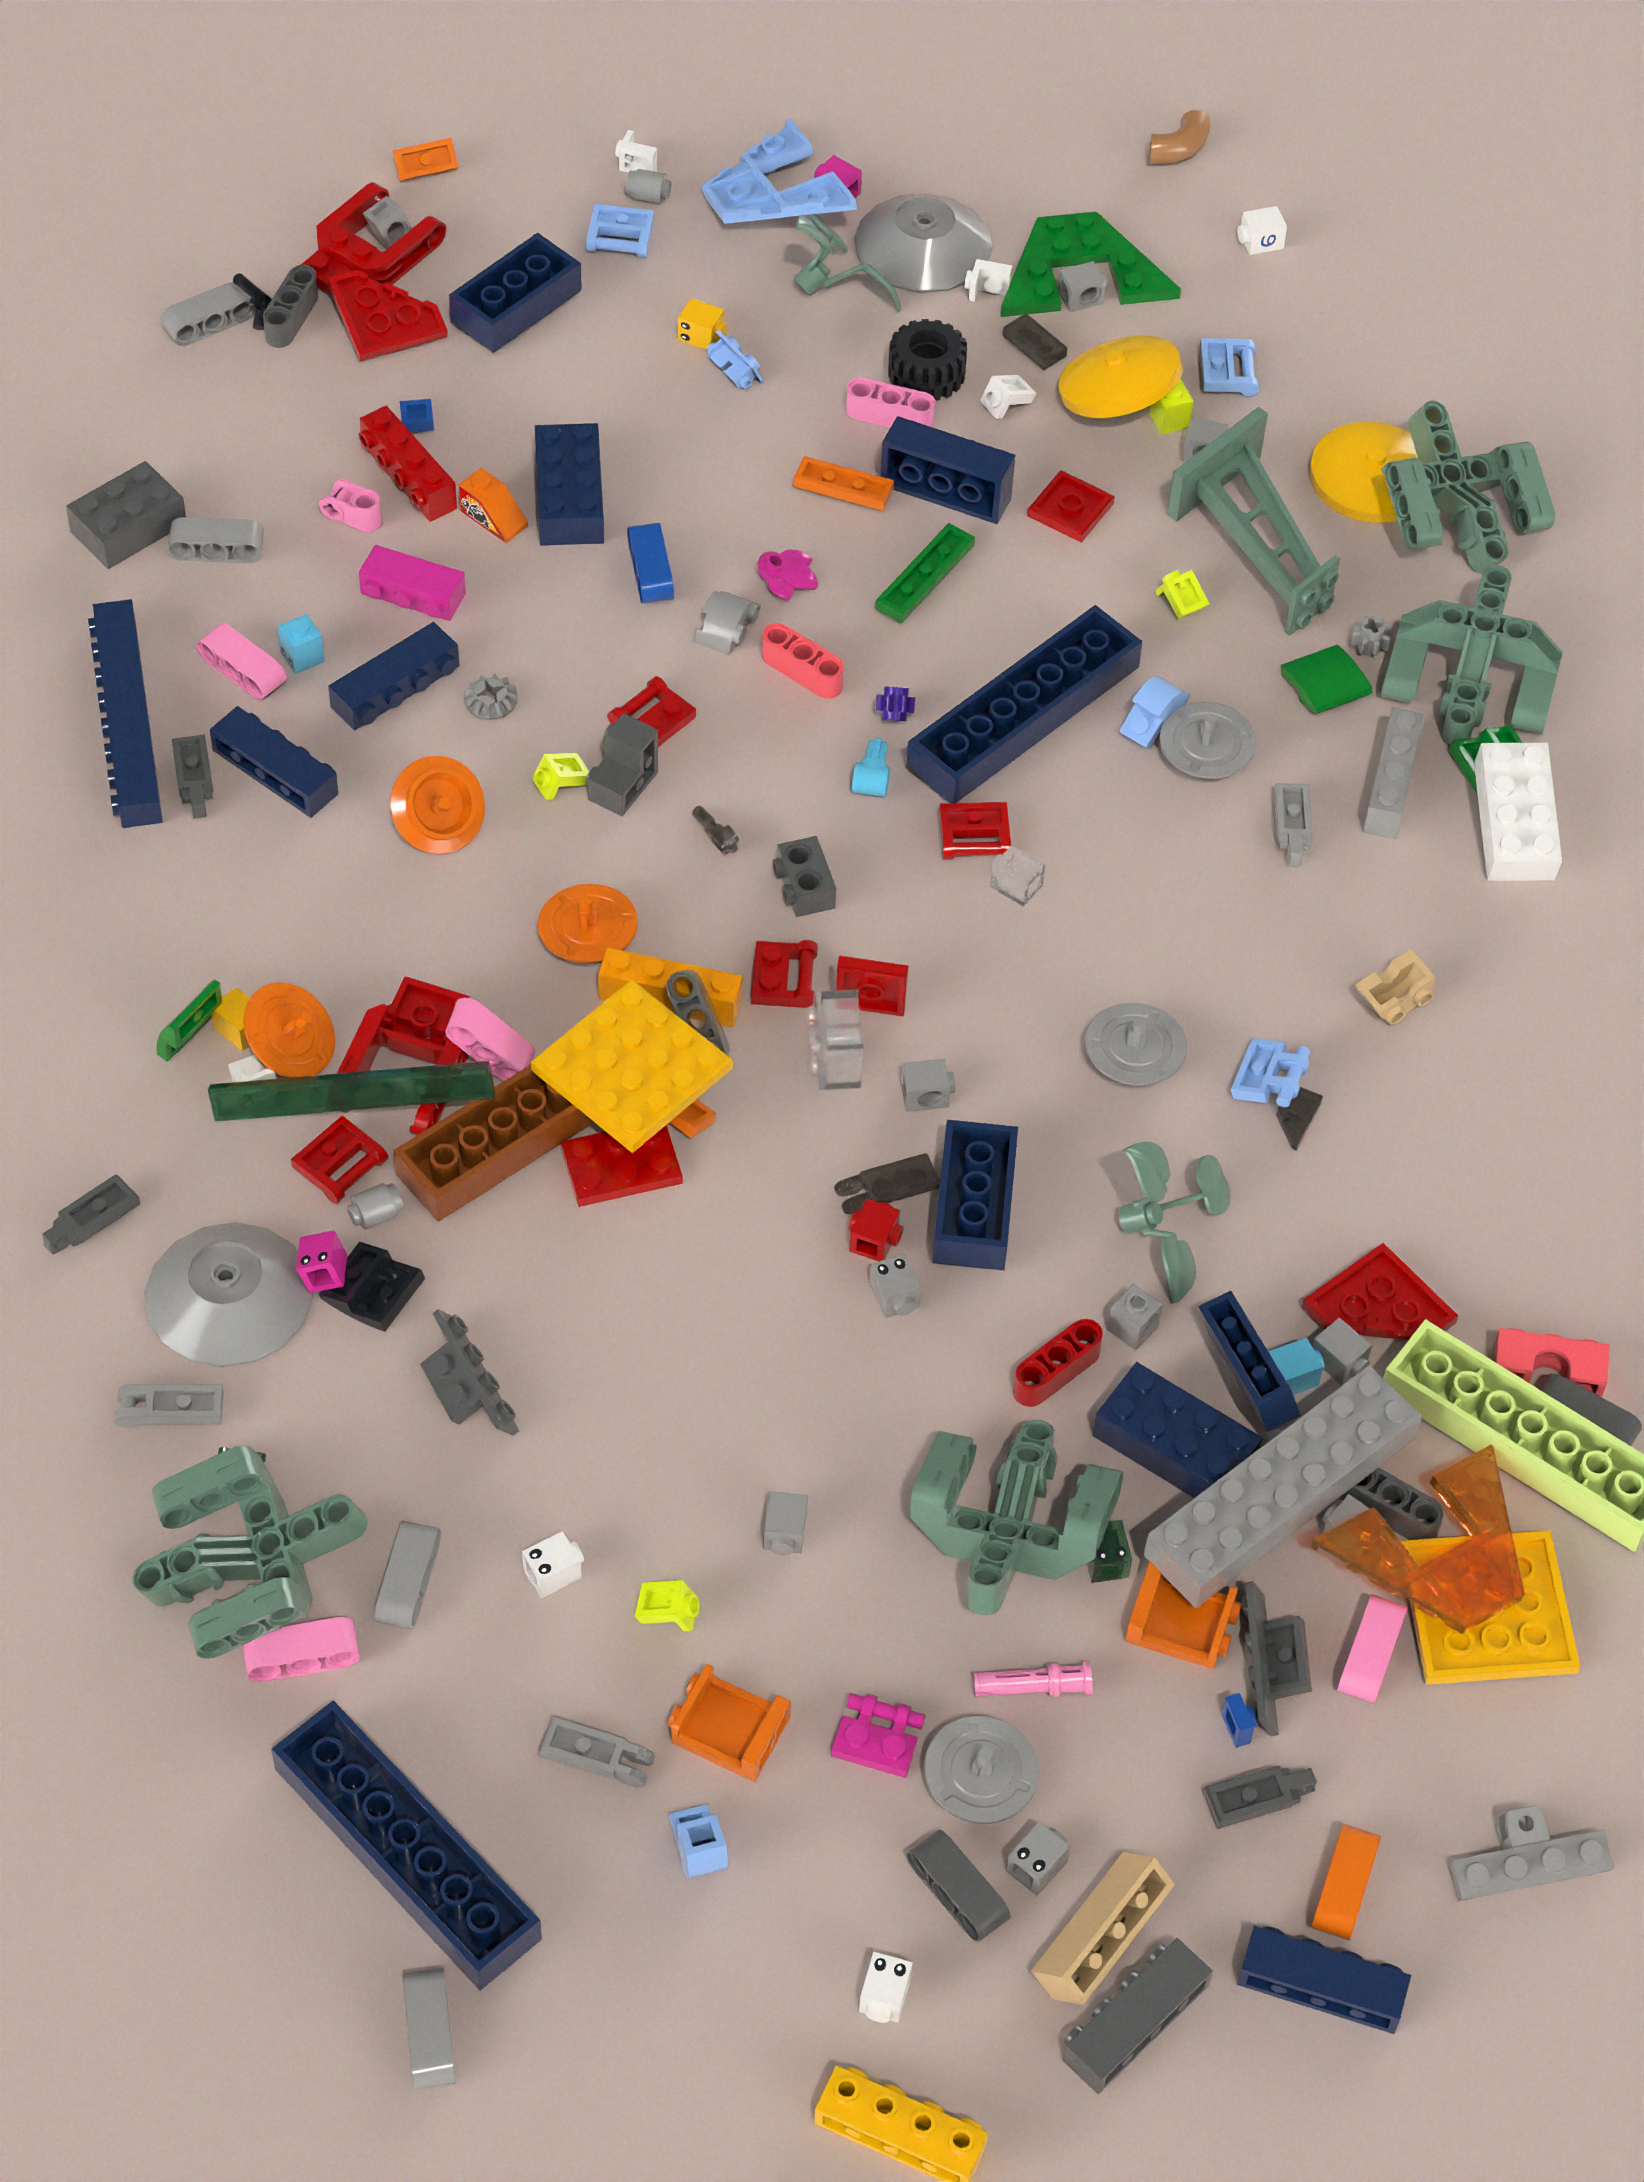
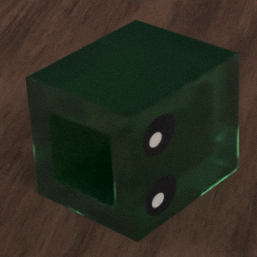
M1122 1520L1109 1521L1103 1540L1097 1550L1096 1558L1087 1563L1091 1583L1129 1578L1132 1556Z

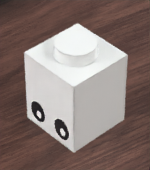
M563 1531L522 1551L523 1570L541 1599L582 1579L581 1563L584 1562L583 1554L575 1541L570 1543Z
M873 1952L860 1997L859 2012L866 2014L869 2019L876 2022L886 2023L890 2020L899 2023L911 1980L913 1962Z

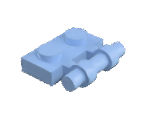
M1252 1038L1231 1088L1233 1099L1267 1103L1270 1093H1278L1276 1103L1281 1107H1288L1291 1100L1298 1095L1301 1076L1305 1075L1308 1070L1310 1050L1305 1046H1299L1295 1054L1287 1053L1286 1043L1283 1041ZM1280 1069L1288 1070L1286 1077L1278 1076Z

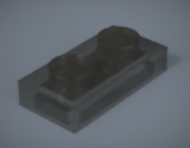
M1027 313L1003 327V336L1043 370L1067 356L1068 347Z

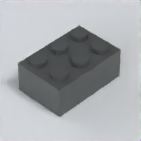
M147 461L138 464L66 505L70 532L107 569L170 534L171 522L174 519L186 517L183 496Z

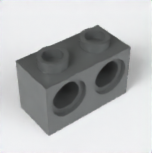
M817 836L777 844V858L772 861L773 870L777 879L782 878L784 901L786 905H792L795 916L800 917L835 909L836 886Z

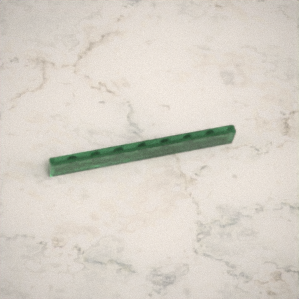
M481 1061L210 1084L208 1094L214 1120L226 1121L492 1099L495 1095L490 1062Z

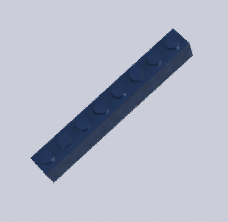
M132 599L92 604L94 618H88L90 637H97V642L91 643L94 663L100 662V667L94 668L97 688L103 687L104 692L97 693L100 713L106 712L107 714L106 718H101L103 738L110 737V743L104 744L107 764L113 763L114 768L107 769L110 790L116 789L117 795H110L113 816L120 815L122 828L163 823Z

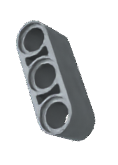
M308 265L293 267L264 311L265 339L270 346L275 348L288 346L316 304L319 297L316 271Z
M686 969L671 975L667 981L666 989L676 1015L708 1041L717 1044L720 1050L729 1057V1042L699 974L693 970ZM681 976L687 977L692 982L693 989L688 996L682 995L677 990L676 984ZM694 1009H699L706 1015L707 1021L703 1028H697L691 1023L690 1015Z
M1548 1374L1539 1387V1390L1629 1446H1632L1642 1430V1424L1635 1415L1561 1375Z
M1379 1467L1360 1481L1364 1486L1355 1485L1341 1496V1499L1344 1500L1348 1494L1383 1517L1386 1520L1385 1527L1408 1540L1437 1538L1444 1517V1509L1438 1501ZM1385 1500L1395 1501L1397 1505L1389 1504ZM1418 1519L1428 1520L1430 1524L1422 1523Z
M937 1830L907 1852L908 1862L914 1872L975 1942L981 1941L1011 1918L1010 1911L1000 1895L944 1831Z

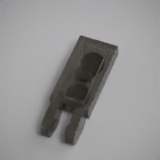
M923 1153L860 1171L858 1175L848 1177L847 1179L844 1178L837 1182L834 1190L837 1196L847 1197L848 1195L857 1194L864 1188L865 1193L848 1198L842 1204L844 1213L851 1215L855 1210L861 1211L866 1199L891 1203L939 1189L940 1181L928 1154Z

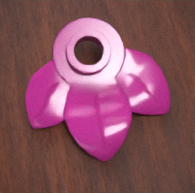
M788 549L782 553L768 551L763 553L758 559L759 575L768 582L771 592L786 601L790 600L793 589L814 590L818 587L816 575L809 567L813 559L802 551Z

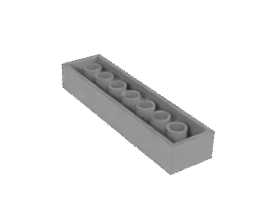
M1367 1366L1149 1532L1144 1556L1195 1608H1198L1416 1438L1422 1415L1374 1369Z

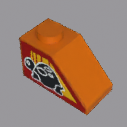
M479 468L459 484L460 511L503 542H509L528 527L526 517L505 484L483 468Z

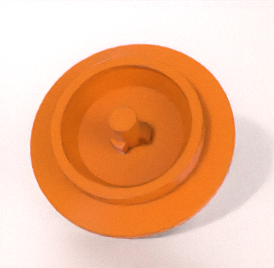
M428 756L412 762L399 774L391 791L390 810L398 832L410 845L426 853L446 854L463 848L476 836L484 819L485 799L479 781L465 765L445 756Z
M580 884L559 891L544 904L538 917V932L543 944L558 957L579 963L603 961L607 947L623 951L634 939L638 928L637 912L629 898L614 888L600 884Z
M276 982L261 987L248 1000L243 1017L245 1036L253 1053L267 1068L287 1078L305 1079L318 1074L329 1064L335 1049L333 1024L323 1005L311 993L294 984Z

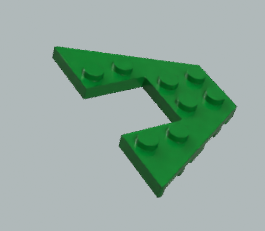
M1096 211L1037 217L1001 305L1000 316L1009 317L1061 311L1062 302L1052 268L1076 266L1092 261L1095 264L1108 262L1120 305L1180 299L1181 288Z

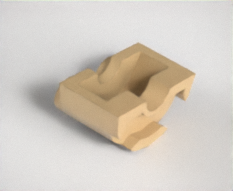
M1409 949L1392 960L1386 970L1379 974L1373 972L1356 983L1355 987L1382 1019L1387 1020L1390 1025H1395L1416 1006L1423 1007L1433 999L1435 993L1431 989L1434 986L1436 976L1416 953Z

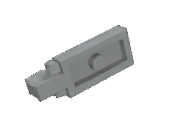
M1275 783L1274 800L1277 842H1279V848H1287L1288 866H1302L1304 849H1310L1313 835L1309 784Z

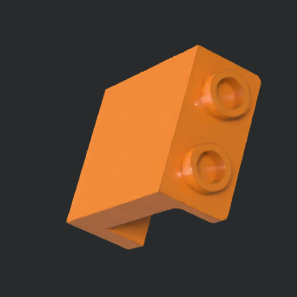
M1149 1561L1128 1624L1125 1642L1214 1670L1218 1656L1225 1658L1232 1636L1225 1634L1228 1623L1236 1625L1242 1603L1235 1601L1238 1588L1231 1586L1228 1594L1217 1592L1198 1608H1195Z
M706 1664L701 1674L695 1673L692 1676L686 1690L688 1697L683 1706L676 1705L668 1721V1726L671 1727V1743L756 1782L790 1720L791 1701L777 1695L773 1703L717 1678L714 1675V1667Z

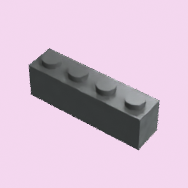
M1178 1938L1168 1947L1164 1944L1157 1947L1147 1960L1149 1965L1140 1974L1137 1971H1133L1128 1975L1119 1988L1121 1992L1113 2000H1110L1108 1997L1105 1998L1093 2011L1092 2016L1094 2018L1084 2028L1080 2024L1077 2025L1065 2038V2050L1062 2061L1097 2094L1107 2087L1209 1987L1213 1970Z

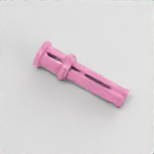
M1083 1661L1082 1665L1059 1666L1055 1662L1047 1665V1668L1035 1670L974 1672L973 1676L975 1697L1048 1693L1049 1696L1057 1698L1061 1693L1084 1692L1086 1696H1092L1090 1661Z

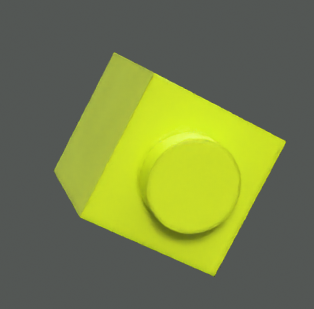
M1179 380L1174 389L1165 397L1150 405L1149 414L1161 435L1189 427L1194 401L1182 380Z

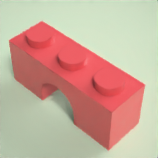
M1499 1328L1493 1346L1492 1361L1530 1383L1535 1369L1550 1368L1557 1371L1561 1376L1602 1397L1608 1382L1610 1345L1598 1343L1591 1339L1576 1340L1563 1338L1556 1334L1543 1335L1524 1332L1517 1328Z

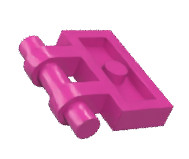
M850 1693L846 1708L859 1711L860 1715L858 1720L846 1716L842 1717L831 1750V1757L907 1778L917 1747L918 1737L905 1734L907 1726L921 1730L926 1715L912 1711V1706L902 1703L898 1707L878 1701V1696L866 1694L863 1697ZM873 1716L893 1721L892 1730L871 1724Z

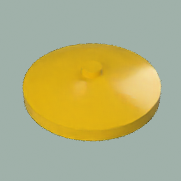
M1146 335L1121 337L1098 344L1073 359L1061 373L1058 388L1066 408L1077 415L1090 418L1117 417L1144 409L1165 397L1178 384L1182 376L1183 365L1176 346L1163 338Z
M1355 422L1330 431L1317 443L1311 457L1309 473L1315 492L1327 506L1346 517L1371 523L1398 521L1391 497L1388 494L1389 487L1386 484L1381 468L1390 461L1418 458L1411 434L1399 427L1380 422Z

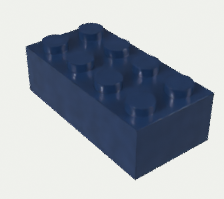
M537 232L449 294L451 322L492 352H496L582 290L581 263Z
M897 416L882 441L880 477L894 480L893 490L998 524L1012 498L1016 455Z
M598 423L535 425L540 546L604 544Z
M947 1119L932 1263L1005 1271L1018 1136L1017 1126Z
M1137 1361L1096 1413L1092 1435L1193 1498L1197 1497L1260 1449L1263 1437Z

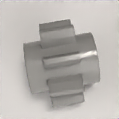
M1365 616L1361 623L1354 622L1350 644L1357 645L1360 654L1377 656L1381 649H1389L1392 628L1386 627L1382 618Z

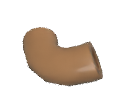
M1191 110L1182 116L1179 130L1169 134H1151L1149 164L1178 163L1195 155L1206 143L1210 130V117L1203 111Z

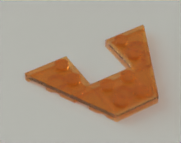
M1492 1445L1436 1473L1429 1482L1471 1536V1539L1419 1566L1376 1508L1372 1507L1314 1538L1311 1547L1316 1551L1318 1548H1321L1348 1564L1347 1569L1354 1573L1365 1574L1370 1582L1393 1595L1399 1593L1419 1604V1610L1431 1617L1440 1618L1447 1626L1461 1634L1522 1600L1525 1592Z

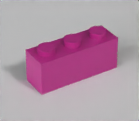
M374 545L359 570L361 594L448 621L452 619L466 594L464 572L378 545Z

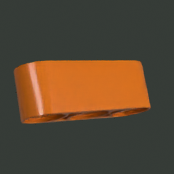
M1343 1823L1311 1928L1350 1941L1381 1840L1380 1835Z

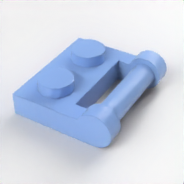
M594 204L587 235L586 251L596 252L599 249L635 253L637 257L647 258L654 224V210ZM599 235L639 239V241L599 237Z
M1201 338L1200 357L1203 392H1241L1247 397L1258 394L1259 381L1255 378L1253 356L1256 353L1254 341L1251 339ZM1233 354H1238L1241 357L1243 377H1235Z

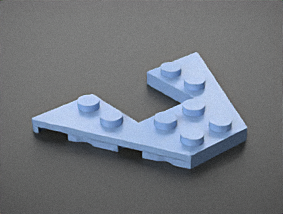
M790 118L785 121L786 127L777 134L766 135L761 143L752 146L740 156V163L732 169L728 166L725 167L715 178L702 185L704 197L724 224L800 216L801 214L811 215L813 213L821 214L856 210L857 204L855 197L833 171L777 192L764 174L772 173L777 168L790 163L801 162L804 158L814 155L811 143Z

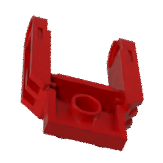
M370 182L316 225L318 251L300 265L312 267L316 271L317 287L330 295L332 293L328 286V277L354 270H360L369 274L370 279L385 284L387 282L393 285L440 246L446 235V224L433 216H427L388 249L380 252L377 247L355 235L368 224L363 213L384 197H389L387 189L375 182Z
M404 976L390 1005L381 1004L366 1011L331 1084L327 1106L344 1113L351 1109L380 1047L386 1046L391 1051L435 1064L421 1094L422 1102L416 1113L413 1126L410 1125V1133L419 1135L438 1123L468 1060V1054L446 1036V1028L456 1001L461 998H470V996Z

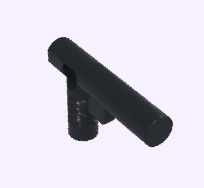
M238 273L234 276L233 283L251 297L250 307L255 310L253 328L264 330L263 314L272 298L243 274Z

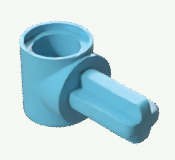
M876 737L875 740H870L866 757L859 763H856L852 783L853 793L886 797L890 767L885 763L888 744L882 741V738Z

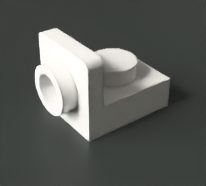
M628 130L624 139H620L616 146L615 155L619 158V171L629 173L630 170L644 169L657 172V148L635 143V132Z
M976 259L973 271L968 270L965 279V289H969V301L975 302L978 290L1006 295L1011 283L1012 265Z
M1019 375L992 376L980 402L996 419H1002L1009 405L1031 404L1037 393Z
M256 1055L228 1064L229 1072L244 1104L254 1100H263L269 1095L278 1092L275 1072L267 1068Z

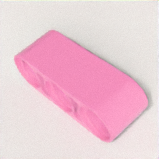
M855 378L847 385L846 412L853 419L889 428L897 416L933 427L935 399L926 392L867 378Z
M221 623L196 643L199 654L209 665L257 700H262L287 680L286 672L278 661L226 623Z
M461 998L456 1001L445 1032L446 1036L503 1082L531 1065L530 1062L533 1060L536 1052L531 1043L480 1002L470 998Z
M1371 1594L1337 1691L1375 1704L1408 1610L1407 1606Z
M335 1617L284 1626L277 1631L270 1632L243 1645L247 1677L255 1682H265L344 1668L355 1664L360 1658L354 1621L348 1617Z

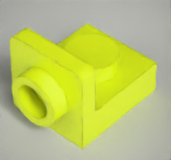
M1179 570L1166 575L1161 579L1163 584L1155 590L1158 597L1163 594L1166 595L1178 620L1209 605L1192 570L1180 574Z
M577 753L544 754L533 775V782L545 800H553L559 787L587 785L586 778L589 770Z
M683 1580L644 1582L641 1585L635 1618L641 1624L676 1622L684 1632L692 1631L695 1617L699 1614V1599Z

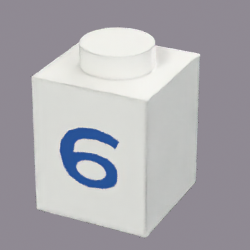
M1277 206L1243 212L1242 222L1238 226L1237 233L1240 243L1245 245L1249 255L1284 249L1287 225Z

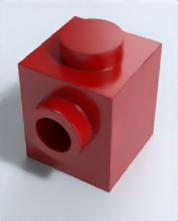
M866 1199L861 1211L855 1210L849 1223V1230H851L849 1252L877 1262L885 1260L891 1245L897 1247L903 1234L904 1226L899 1225L900 1210L886 1202Z

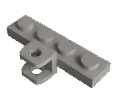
M1536 1805L1512 1809L1498 1818L1497 1831L1502 1850L1454 1859L1449 1862L1458 1901L1588 1876L1614 1869L1604 1830L1550 1840L1545 1817L1541 1809ZM1519 1822L1523 1824L1524 1830L1520 1828Z

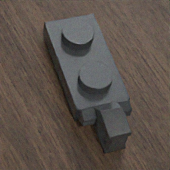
M205 734L172 739L179 795L182 797V802L191 801L193 819L207 817L204 799L213 798L212 792L214 791Z
M115 1174L58 1212L59 1217L53 1221V1227L42 1233L44 1246L54 1255L67 1248L69 1244L74 1247L84 1242L140 1205L139 1196Z
M1276 1766L1205 1788L1204 1795L1216 1825L1220 1829L1290 1808L1292 1805L1300 1803V1796L1315 1791L1317 1780L1312 1768L1290 1773L1288 1768L1281 1769L1280 1766Z

